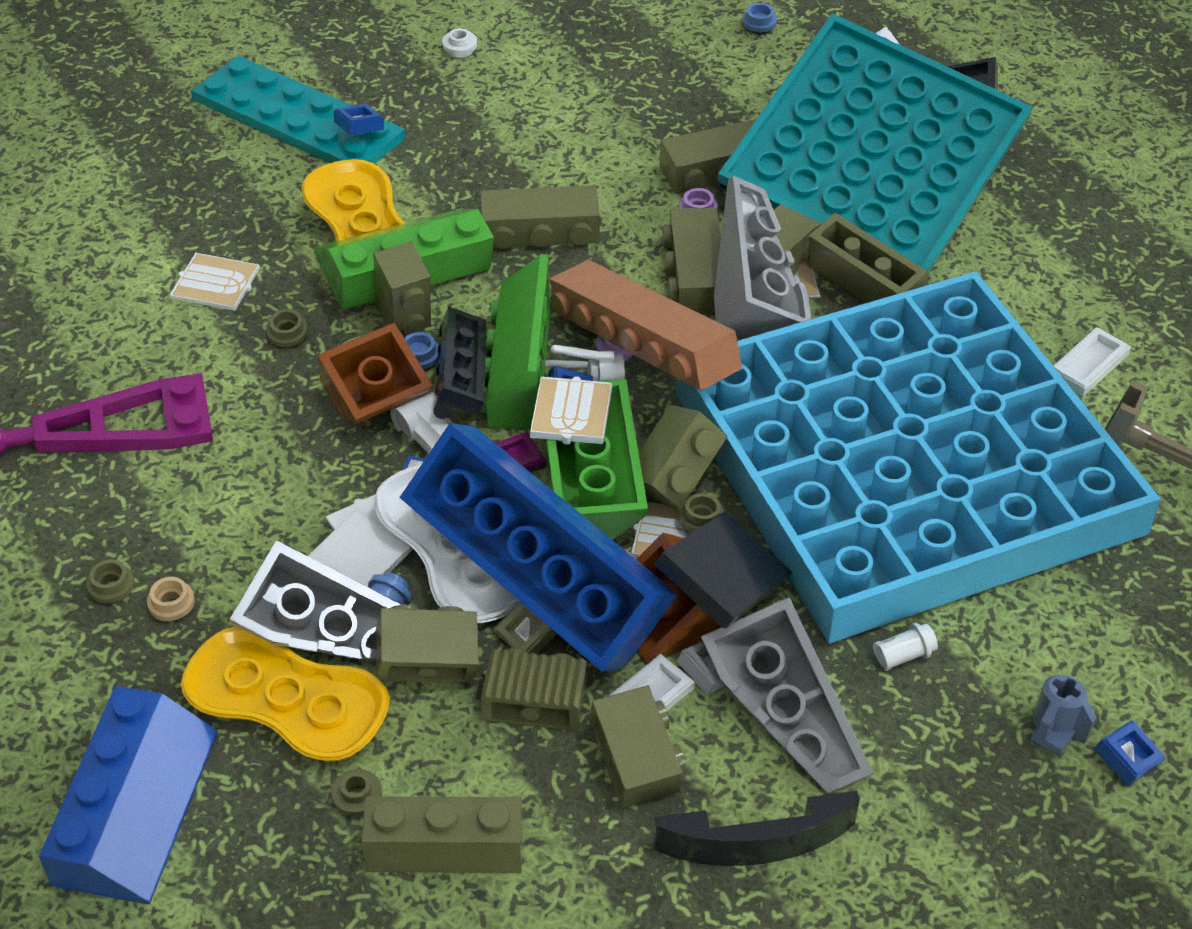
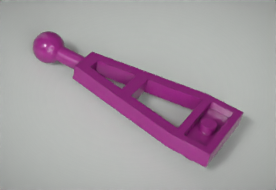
M202 373L159 379L32 416L33 426L4 430L0 427V455L5 452L7 447L35 443L37 452H108L175 449L213 442ZM163 399L167 430L106 431V416ZM88 421L91 422V431L53 432Z

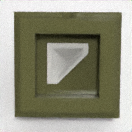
M520 601L493 629L511 648L522 649L529 653V655L532 653L538 654L557 634Z

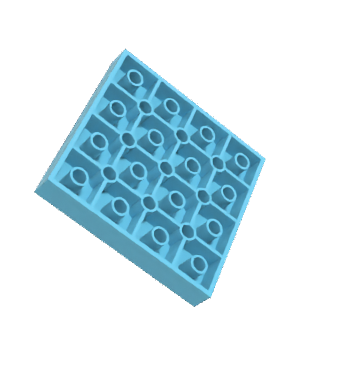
M977 271L739 340L737 342L742 369L702 391L676 378V396L682 406L700 411L727 435L726 440L714 458L774 556L792 572L788 579L828 644L1149 535L1161 500Z

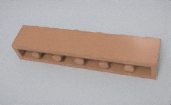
M589 259L549 278L552 289L551 304L559 316L572 321L700 391L742 369L735 330Z

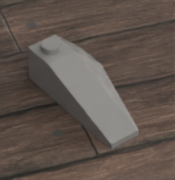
M732 176L727 184L714 289L716 322L735 330L736 336L744 338L812 319L808 292L804 283L796 282L790 268L795 261L791 251H784L777 236L781 227L766 190Z
M276 541L229 622L274 645L376 662V626L381 608H390L400 604Z
M790 597L741 618L726 629L721 627L701 636L721 682L827 794L873 775V771Z

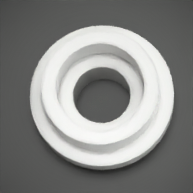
M454 29L443 37V49L452 57H467L476 49L477 37L466 29Z

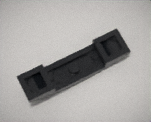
M858 791L807 797L804 816L709 828L706 810L655 817L654 847L655 851L670 857L707 865L747 866L782 861L820 848L854 826L860 798Z

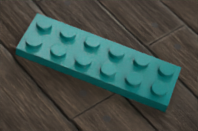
M239 55L191 90L192 100L329 163L358 159L376 164L406 138L404 128L384 120V130L349 135L334 123V110L352 105Z

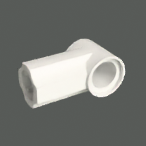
M433 391L392 408L390 413L395 429L398 432L402 430L409 437L407 439L409 443L415 440L428 454L448 424L453 423L448 417L439 419L434 415L433 408L437 396Z

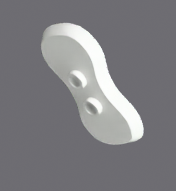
M422 464L399 471L385 480L378 487L375 494L374 506L376 514L381 523L390 532L408 543L418 553L426 567L430 590L436 603L440 607L456 606L464 611H476L477 624L490 622L508 615L519 603V600L399 498Z

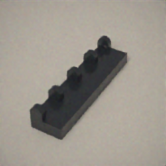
M449 306L439 327L441 339L438 344V353L440 358L436 367L439 378L435 385L437 399L434 403L433 413L437 418L445 419L450 416L454 407L478 416L484 403L487 320Z

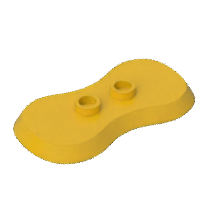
M351 159L329 163L310 172L303 181L302 195L304 201L311 210L329 224L335 234L336 241L405 223L393 205L392 185L388 175L372 162Z
M238 626L221 630L205 641L189 660L181 680L183 695L197 710L223 719L259 722L277 732L293 749L304 756L327 762L348 759L368 744L383 724L390 700L384 684L366 670L351 666L326 665L309 661L295 654L286 646L271 644Z

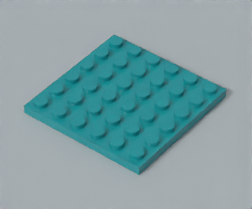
M832 13L719 171L718 182L727 186L728 180L732 176L738 177L765 189L773 210L782 204L820 222V225L831 215L837 213L925 269L929 274L1027 122L1033 107Z

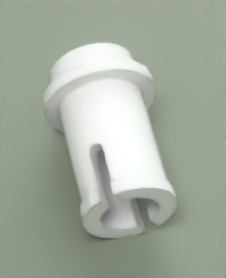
M916 622L909 626L908 631L883 641L874 642L873 644L874 654L885 671L920 656L923 659H928L931 657L932 651L938 649L937 639L932 628L926 623L919 625Z

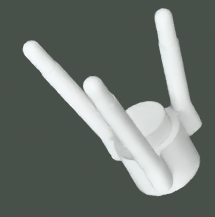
M553 345L551 347L553 353L588 359V361L545 360V367L553 368L558 366L565 369L587 370V374L593 376V381L625 379L623 355L614 354V351H593Z

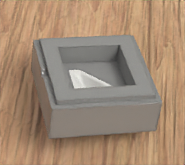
M703 641L681 651L677 662L707 695L725 687Z

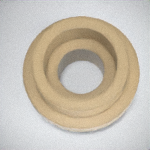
M165 577L158 580L151 587L147 597L149 612L153 617L162 621H175L183 618L192 610L195 603L191 587L177 577ZM170 599H176V600H174V601H172V602H166L167 600H170Z

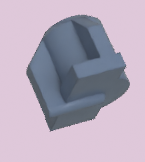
M1054 675L1045 680L1032 715V722L1036 729L1032 733L1030 740L1059 756L1073 738L1083 744L1086 743L1097 717L1093 712L1094 706L1090 705L1087 701V691L1081 682L1066 675Z

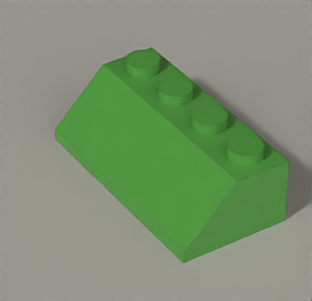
M460 208L314 247V253L342 310L375 301L373 253L412 241L431 276V285L491 269L494 236L478 209Z
M540 254L501 283L499 300H492L491 325L496 326L495 329L488 328L487 352L492 353V357H485V382H488V387H485L484 403L480 410V413H487L488 428L531 429L540 379L545 374L551 313L549 255Z
M626 379L597 381L612 383L603 444L572 441L570 444H564L561 440L543 439L549 488L612 540L648 515Z

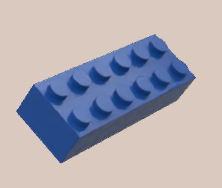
M449 423L399 497L602 672L621 670L628 665L678 595L475 426Z

